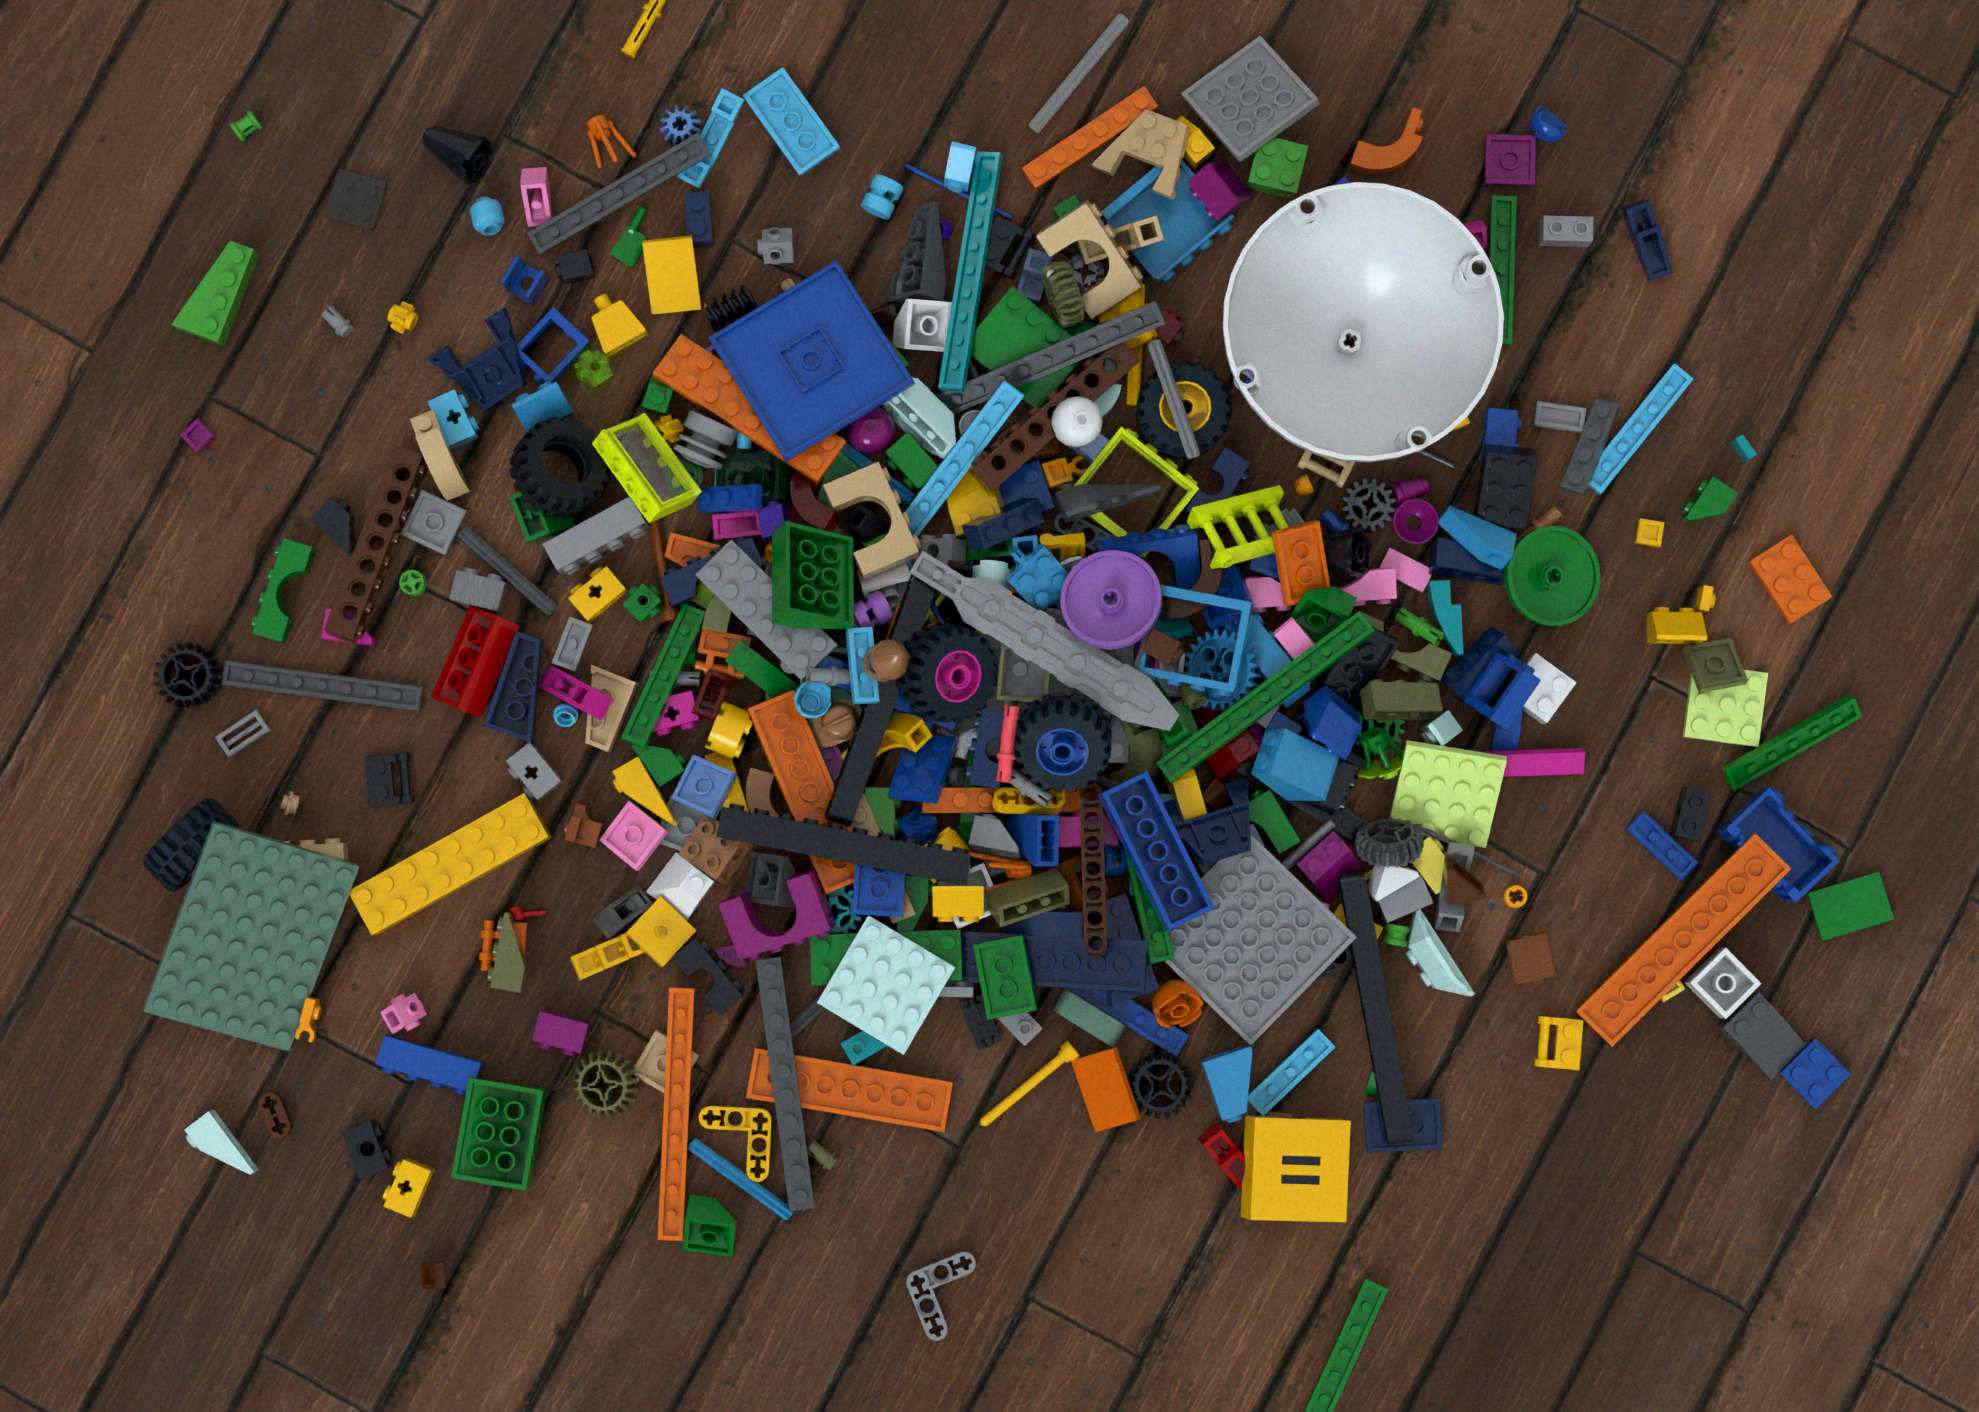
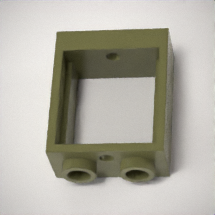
M1002 643L997 699L1002 700L1001 705L1016 706L1017 701L1027 702V707H1030V703L1035 699H1038L1039 702L1042 701V696L1048 694L1050 673L1045 669L1043 672L1041 697L1004 693L1008 650L1012 649Z

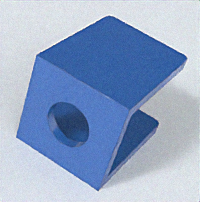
M516 255L500 283L507 291L534 306L550 278L544 270L541 269L538 272L525 264L520 256ZM526 277L534 279L529 291H525L521 287V282Z

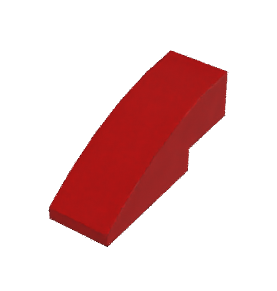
M1215 1123L1198 1140L1242 1192L1245 1156L1222 1128Z

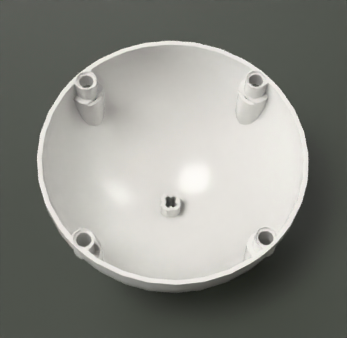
M1354 182L1328 186L1304 194L1280 208L1257 229L1243 248L1231 273L1223 306L1222 331L1226 357L1234 377V385L1241 391L1249 406L1268 427L1290 443L1316 455L1339 461L1376 462L1396 459L1422 451L1427 446L1447 435L1470 414L1484 395L1496 370L1503 343L1504 313L1500 287L1486 253L1477 239L1455 216L1436 202L1411 190L1381 183ZM1309 203L1313 207V212L1310 214L1302 212L1300 205ZM1472 265H1481L1484 273L1476 275L1472 271ZM1346 337H1348L1349 340H1354L1352 348H1350L1349 345H1344ZM1239 374H1245L1252 382L1248 384L1243 383L1239 378ZM1411 435L1423 438V444H1414L1411 440Z

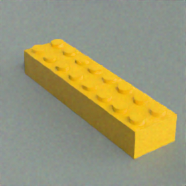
M523 793L354 887L349 895L370 934L378 935L551 839L552 836L531 798L526 793Z

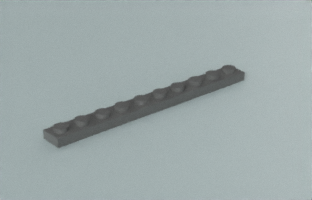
M1156 299L966 381L965 392L942 391L935 394V396L953 414H956L989 400L1004 379L1017 388L1165 325L1167 322Z
M781 957L755 960L789 1211L815 1208L782 960Z

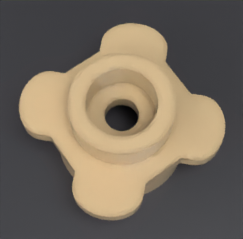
M289 791L288 795H283L280 809L284 810L283 815L286 816L288 814L295 815L300 796L294 795L292 791Z

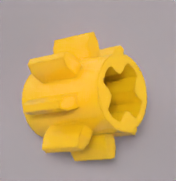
M402 301L401 306L394 304L387 317V320L391 322L390 327L404 334L405 329L412 331L418 321V314L414 312L416 308Z
M671 414L655 421V427L669 446L682 441V439L678 438L679 434H684V427L680 420H672Z

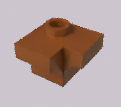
M576 804L573 816L571 815L570 820H567L564 834L566 836L564 840L598 848L599 839L605 824L591 819L588 812L589 807Z

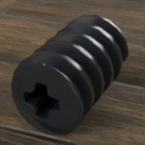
M743 284L740 285V294L735 289H732L731 298L723 293L722 302L716 297L713 298V306L707 301L704 302V312L714 332L715 324L724 328L725 319L731 324L733 323L734 315L740 319L742 311L748 314L751 312V307L754 309L758 308L750 290Z

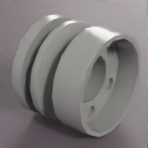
M690 410L683 425L691 430L692 434L691 436L679 434L678 438L688 442L685 448L675 443L673 449L678 451L685 459L698 465L721 470L723 464L713 459L715 455L727 458V455L718 448L720 444L732 446L738 431Z

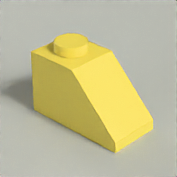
M1428 836L1423 839L1424 848L1420 858L1416 859L1414 863L1409 864L1419 875H1422L1427 888L1433 895H1436L1441 890L1445 857L1442 851L1444 847L1437 838L1431 839Z

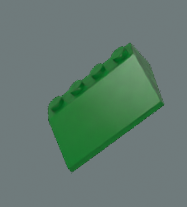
M1012 286L974 331L971 357L988 371H991L1066 339L1071 335ZM1080 361L1017 387L1024 394L1022 400L1032 408L1037 405L1042 407L1047 401L1046 397L1061 385Z
M785 521L772 533V624L794 629H852L854 627L853 537Z
M469 1077L451 1178L523 1191L530 1189L548 1089Z

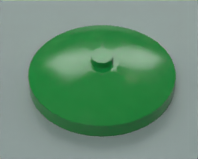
M1560 526L1541 527L1523 535L1515 543L1513 556L1504 568L1505 589L1514 608L1527 620L1543 626L1566 625L1582 617L1593 605L1600 587V566L1593 548L1580 534Z

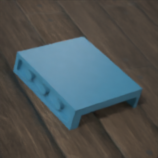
M1182 159L1179 168L1181 173L1179 181L1176 182V197L1174 201L1155 194L1152 190L1163 170L1155 166L1101 211L1102 216L1100 218L1106 225L1109 224L1112 229L1157 215L1164 240L1129 250L1156 284L1162 280L1164 283L1169 281L1176 274L1174 271L1180 265L1183 267L1187 266L1194 260V253L1199 249L1205 251L1214 243L1212 238L1218 233L1221 236L1233 227L1231 224L1234 219L1233 214L1217 221L1216 218L1213 219L1207 214L1206 206L1202 200L1193 196L1190 191L1191 186L1187 181L1195 174Z

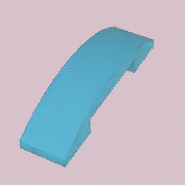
M723 88L721 89L711 109L712 113L700 134L711 156L677 176L678 178L700 189L734 127L744 99Z

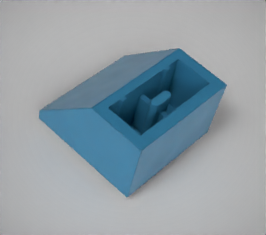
M546 382L538 387L539 391L531 395L529 393L522 394L515 399V403L511 404L527 432L540 421L546 422L548 418L556 417L559 421L562 417L572 418L576 416L563 389L557 382Z

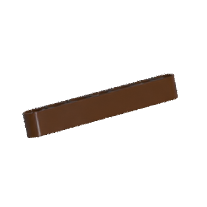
M1091 783L1090 786L1080 789L1083 927L1085 951L1088 956L1097 959L1103 957L1108 948L1103 805L1099 797L1094 801H1088L1084 798L1086 793L1091 791L1097 793V795L1102 793L1099 785ZM1089 816H1095L1099 819V822L1094 826H1089L1085 823V820ZM1089 841H1097L1100 844L1099 848L1094 851L1087 849L1086 844ZM1097 865L1101 870L1097 875L1093 876L1087 873L1088 867ZM1091 890H1098L1101 893V897L1098 900H1091L1087 897V894ZM1092 915H1099L1102 921L1098 925H1091L1088 919ZM1092 940H1100L1103 946L1095 951L1090 949L1089 943Z

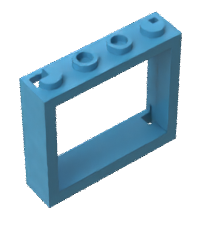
M1160 585L1163 596L1242 611L1229 681L1226 683L1146 667L1148 654L1145 652L1142 654L1137 670L1155 682L1156 677L1166 679L1165 684L1180 686L1181 682L1191 684L1190 689L1205 691L1206 687L1216 689V694L1230 696V692H1237L1254 602Z

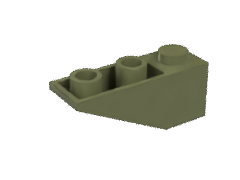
M505 912L504 917H499L497 931L501 933L499 942L495 941L492 956L496 957L494 967L490 966L487 980L491 982V988L521 993L524 991L528 966L512 914Z

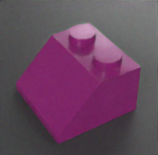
M1225 160L1209 162L1187 181L1191 186L1190 191L1193 196L1202 200L1206 206L1207 214L1213 219L1216 218L1217 221L1227 218L1254 199Z
M1330 831L1294 864L1327 902L1340 891L1338 874L1365 869L1351 849L1334 831Z

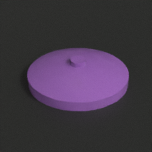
M1119 550L1101 551L1084 558L1069 572L1061 590V610L1067 626L1078 639L1100 649H1119L1138 642L1152 630L1162 609V590L1155 572L1140 557Z

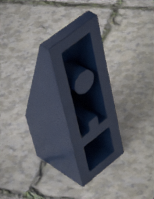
M1443 536L1437 538L1430 546L1429 574L1501 585L1504 582V569L1501 570L1479 561L1452 537Z

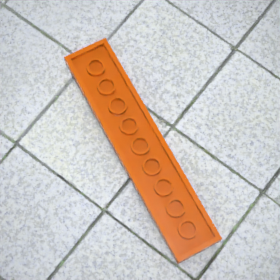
M1753 833L1575 1011L1613 1047L1792 868L1756 833Z

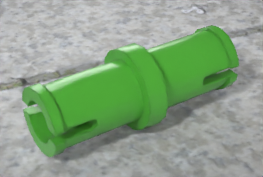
M1406 608L1399 610L1403 613L1402 615L1397 613L1395 621L1412 630L1413 635L1421 636L1435 646L1440 644L1437 639L1443 640L1445 633L1430 625L1424 617L1419 618Z

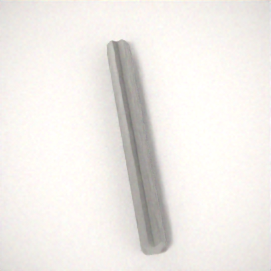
M1121 13L1116 16L1030 121L1029 127L1031 130L1040 133L1129 23L1127 17Z

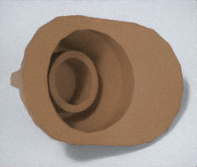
M838 700L831 704L825 715L816 719L809 718L807 722L817 745L827 748L851 739L862 711L860 706L852 704V700Z

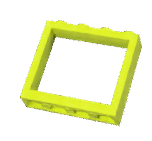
M1120 427L1074 486L1087 484L1122 440L1187 492L1159 527L1167 530L1199 490V487L1196 486L1198 482L1192 479V476L1189 474L1183 476L1178 472V466L1170 459L1166 458L1164 461L1157 455L1159 451L1149 443L1144 445L1138 440L1139 435L1129 428L1125 430L1123 427ZM1102 512L1088 516L1100 528L1115 537H1122L1127 534L1125 530ZM1149 552L1142 553L1138 557L1144 560Z

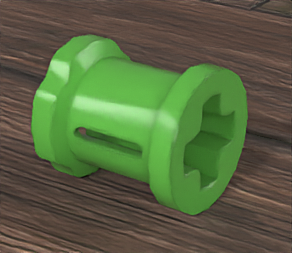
M250 109L247 111V115L235 123H229L242 142L246 140L245 137L255 130L263 129L261 123Z

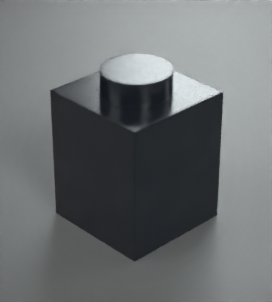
M587 249L558 256L559 264H555L558 278H563L566 285L595 278L590 254Z

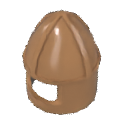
M886 639L880 641L866 652L863 666L871 679L876 682H886L900 678L906 672L911 657L902 644L895 640ZM870 654H871L870 662H871L872 668H873V670L875 671V673H873V672L870 670L869 665H868V657H869Z

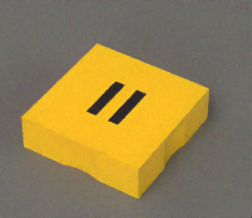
M1245 1115V1173L1242 1180L1241 1217L1249 1220L1346 1222L1351 1121L1341 1118L1306 1117L1293 1119L1280 1116Z

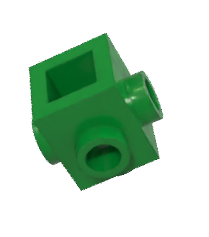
M642 583L640 587L635 585L627 593L629 598L622 605L643 624L649 617L654 619L662 610L660 605L663 602L659 599L662 594L652 584L647 587ZM647 598V604L641 605L642 600Z

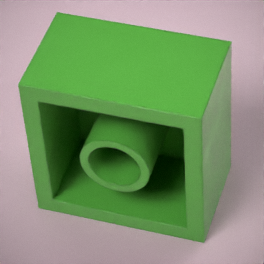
M1275 137L1255 151L1246 188L1294 200L1308 146Z

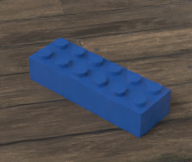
M1147 771L1098 794L1164 931H1171L1215 908Z

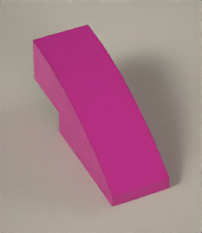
M788 509L790 522H793L792 510ZM758 511L712 515L714 540H732L746 536L747 539L751 537L762 538Z

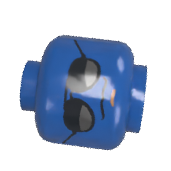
M1104 844L1105 876H1121L1126 868H1128L1122 845ZM1091 865L1098 874L1101 869L1097 865Z

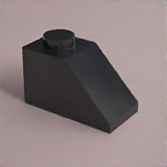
M330 497L312 516L311 520L343 550L352 555L355 549L354 516L348 512L351 507L341 498L336 501Z

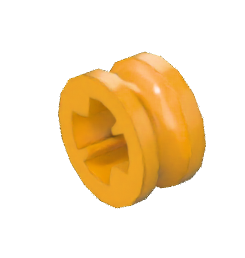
M1513 885L1505 890L1503 895L1504 902L1511 908L1521 907L1527 901V892L1523 887ZM1518 890L1521 893L1519 896H1522V899L1512 903L1510 901L1512 897H1509V893H1514Z

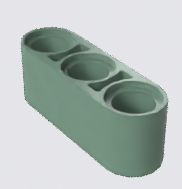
M1064 988L1052 1008L1059 1015L1111 1047L1115 1046L1126 1028L1124 1024Z

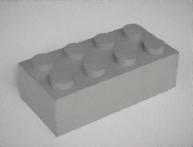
M628 497L543 543V546L556 570L562 575L567 574L571 576L581 570L580 566L586 562L593 564L603 558L602 554L611 549L612 552L623 548L625 546L624 542L630 538L637 540L647 534L646 530L650 526L631 497Z

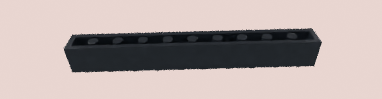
M731 803L729 808L722 807L716 835L719 838L967 886L972 855L967 854L968 849L953 847L952 851L942 850V844L928 842L927 846L917 845V839L903 837L901 842L892 840L893 835L878 832V836L875 837L867 835L868 830L853 827V832L844 831V825L828 823V827L818 825V820L804 818L803 822L793 821V815L779 813L777 818L769 816V811L754 808V813L744 811L745 806Z

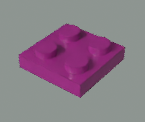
M1486 134L1484 185L1533 187L1535 185L1536 136Z

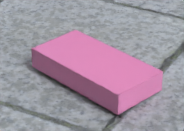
M1392 548L1388 549L1379 567L1395 568L1396 580L1423 593L1432 574H1429V567Z

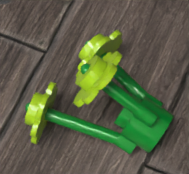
M1374 727L1367 730L1363 735L1364 738L1361 739V743L1364 747V756L1368 763L1362 769H1357L1358 777L1373 779L1377 776L1378 778L1384 777V779L1395 777L1398 775V771L1402 769L1401 762L1404 750H1400L1389 737L1386 729L1382 730L1380 727ZM1387 743L1397 755L1392 758L1390 764L1384 752L1387 748ZM1370 751L1375 754L1379 753L1384 768L1381 767L1380 761H1371Z

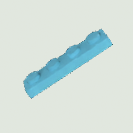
M1317 1028L1248 1094V1101L1264 1116L1318 1065L1335 1046Z

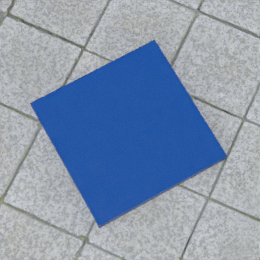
M837 260L708 337L786 463L915 385L911 375Z

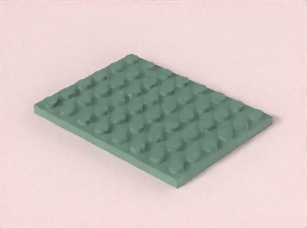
M212 821L142 1008L143 1012L290 1051L295 1033L300 1025L299 1021L305 999L311 996L359 870V865Z

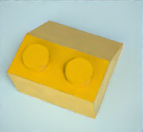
M1655 607L1654 611L1647 613V643L1698 644L1707 641V632L1702 612H1694V608H1679V612H1669V607Z
M932 886L933 917H938V922H953V917H963V922H979V917H984V886Z

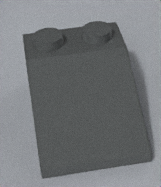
M1753 992L1727 1019H1724L1717 1026L1769 1080H1772L1806 1046L1780 1013L1759 992Z

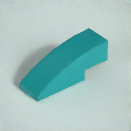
M1450 580L1429 581L1427 584L1428 600L1437 629L1445 633L1443 640L1454 657H1461L1464 654L1461 605H1451Z

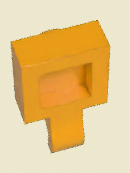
M306 997L299 1021L300 1026L295 1033L296 1039H301L302 1033L307 1031L310 1034L308 1042L312 1043L315 1041L316 1031L312 1024L321 1015L322 1006L319 1005L320 999Z

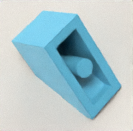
M952 141L944 177V186L948 187L949 190L953 192H968L975 165L976 147Z

